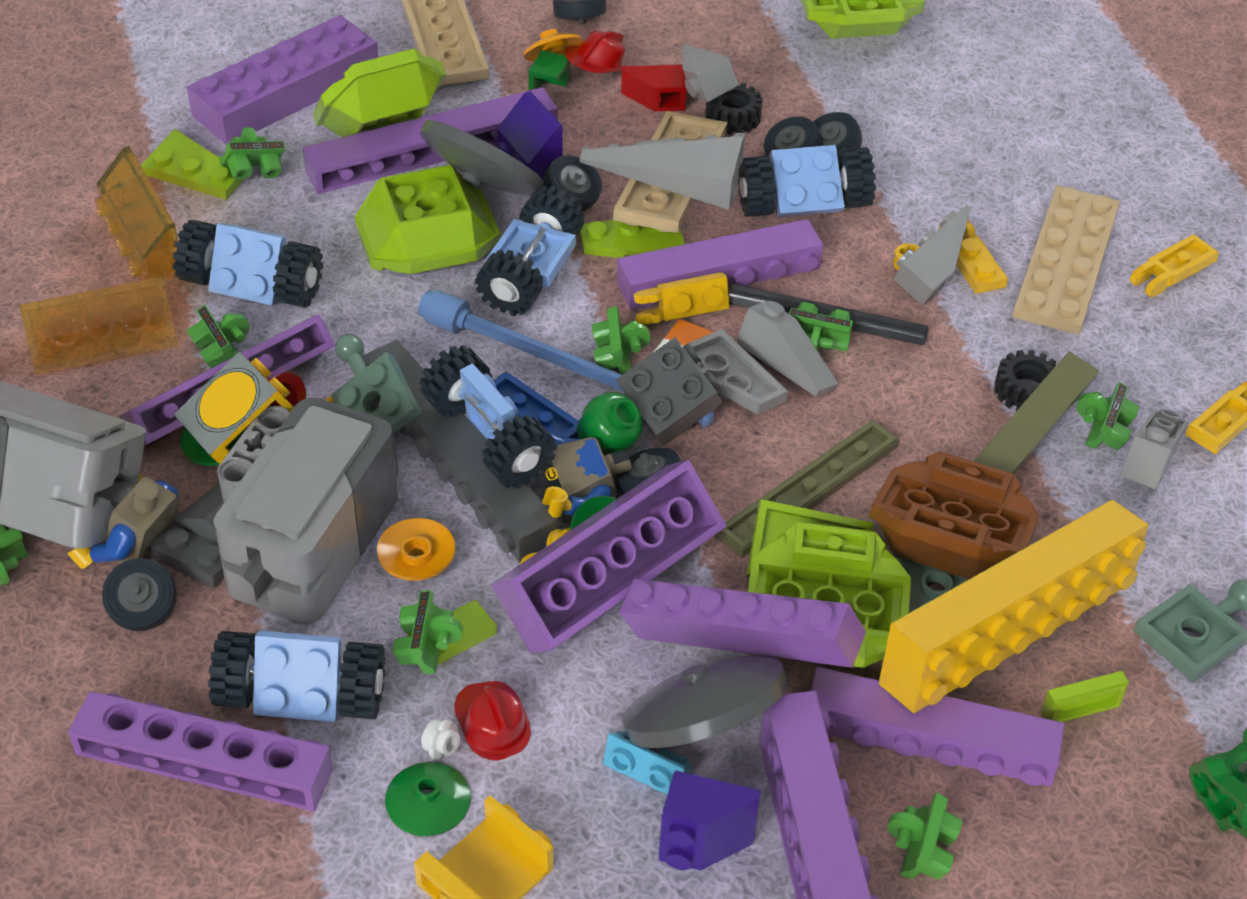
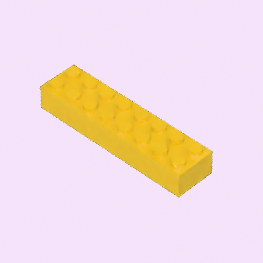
M1112 499L894 621L889 629L879 685L914 714L928 705L937 704L946 694L958 687L963 688L967 686L973 678L986 670H994L1004 659L1014 653H1022L1029 644L1041 637L1046 638L1050 636L1056 628L1068 621H1075L1084 611L1094 605H1102L1109 596L1119 590L1124 591L1128 589L1137 577L1135 569L1138 559L1146 547L1144 539L1149 524Z

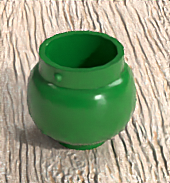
M605 392L592 398L583 409L582 416L577 425L578 438H596L603 455L621 449L628 450L636 444L641 436L643 419L636 403L628 396L619 392Z

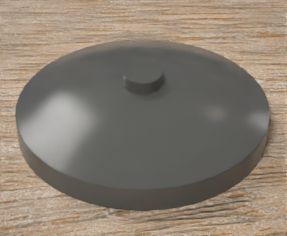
M426 120L419 133L433 151L447 163L452 164L454 168L463 173L461 179L471 185L479 187L480 183L502 191L531 196L536 189L539 190L544 185L542 178L529 167L493 145L460 129L438 121Z
M740 656L694 665L661 682L636 699L625 711L622 722L629 740L640 747L664 748L700 741L733 729L763 713L783 696L788 687V679L782 663L770 656Z

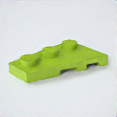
M176 129L140 165L143 175L225 200L243 182V179H233L229 167L220 165L218 156Z
M615 220L584 223L578 233L583 253L586 255L622 258L628 255L685 245L681 229H679L678 233L661 232L655 228L640 225L631 226L625 222Z
M761 499L757 508L746 576H750L752 557L769 543L782 537L784 532L796 522L873 531L874 523Z

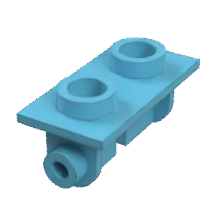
M617 730L615 734L612 732L608 734L603 765L614 769L618 773L636 779L657 791L668 794L674 770L691 774L694 765L688 762V757L684 755L680 756L665 748H661L658 753L652 751L653 748L640 747L633 744L629 740L626 731Z

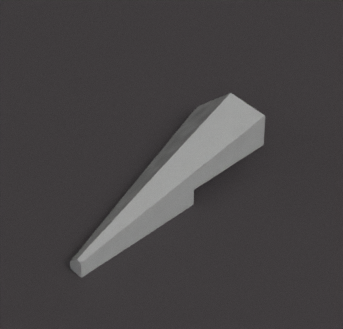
M735 133L733 137L716 138V135H709L704 139L687 141L685 138L640 141L635 145L619 146V143L610 144L605 148L594 149L584 146L580 156V163L729 210L737 194L739 167L743 162L745 134Z

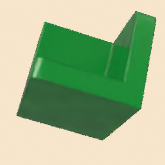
M541 50L528 71L529 90L540 88L543 82L566 87L570 81V61L565 55Z

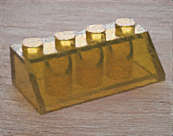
M130 146L124 147L96 183L99 197L94 198L100 217L106 216L105 222L111 237L117 236L116 243L121 256L129 257L127 258V263L132 276H139L144 286L148 287L176 278L174 274L176 270L173 269V264L176 260L173 259V253L177 250L174 247L175 242L178 241L177 232L172 218Z
M163 277L19 305L35 375L179 346Z

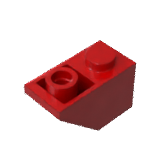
M683 64L622 66L621 94L654 112L685 111L686 86Z

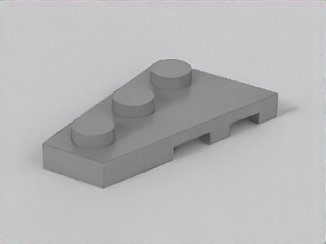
M723 329L689 343L701 359L696 365L703 374L710 371L722 387L717 393L758 415L787 401L788 390Z

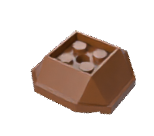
M940 451L927 456L926 461L910 462L893 468L872 503L869 517L878 521L896 556L971 579L1028 547L1035 533L1040 515L1032 502L1020 491L1021 485L1014 474Z

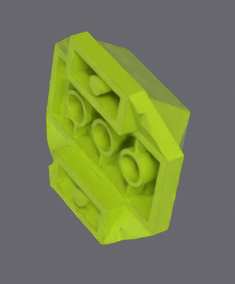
M801 0L808 20L815 21L830 38L838 39L897 34L913 16L924 11L925 0Z
M415 48L352 64L343 73L345 78L333 83L320 96L312 115L316 126L323 125L340 137L421 118L428 108L433 95L447 75L444 65L432 57H424L423 52Z
M452 164L378 179L354 216L355 226L370 267L376 270L386 268L398 273L415 274L478 261L492 247L494 248L501 238L499 228L483 192L461 179L462 175Z
M796 522L784 532L782 537L769 543L752 557L748 592L850 604L866 631L853 666L865 668L884 659L891 623L909 614L911 577L900 562L885 549L886 544L876 532Z

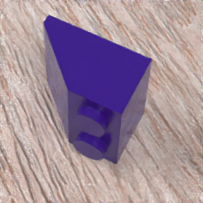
M528 91L522 95L497 128L498 142L495 143V147L529 167L543 180L549 165L558 157L563 156V125L531 91Z
M674 770L661 816L659 861L666 862L669 866L678 870L692 868L701 871L753 845L761 790Z

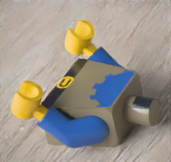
M550 433L556 440L557 450L553 451L555 453L554 460L547 461L550 467L547 471L543 469L549 487L546 489L542 503L545 506L550 505L548 512L552 517L557 518L561 516L563 523L571 522L576 509L586 500L595 496L616 498L617 492L612 477L632 470L625 449L603 455L596 438H564Z
M139 474L138 483L111 513L106 533L107 539L104 543H99L89 548H74L67 554L80 569L86 568L92 562L117 561L121 564L131 559H146L150 555L149 546L174 524V517L178 515V489L165 481H153Z

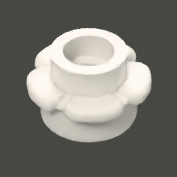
M433 720L426 726L422 734V747L425 751L429 752L432 759L440 760L442 757L446 758L455 753L459 747L460 735L458 726L453 724L451 720Z

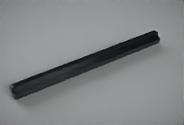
M733 283L728 286L729 304L749 308L766 301H772L782 305L785 309L784 311L789 314L791 308L797 309L800 303L806 302L814 304L818 308V313L830 316L831 312L836 309L848 311L850 313V320L853 321V331L917 345H924L927 340L929 329L924 324Z

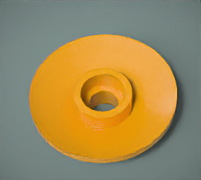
M549 29L540 33L541 39L531 44L524 51L523 56L527 61H535L541 50L565 55L564 51L567 47L581 45L583 40L577 34H558L557 29Z
M410 518L391 525L383 532L377 544V556L383 569L396 578L408 581H421L439 575L448 568L455 555V541L451 532L444 525L426 518Z

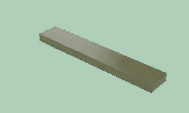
M1068 351L974 459V462L1015 474L1097 378L1099 370Z
M871 420L726 521V527L715 534V536L741 558L745 557L750 553L758 503L761 499L812 509L898 447L899 439L874 420Z

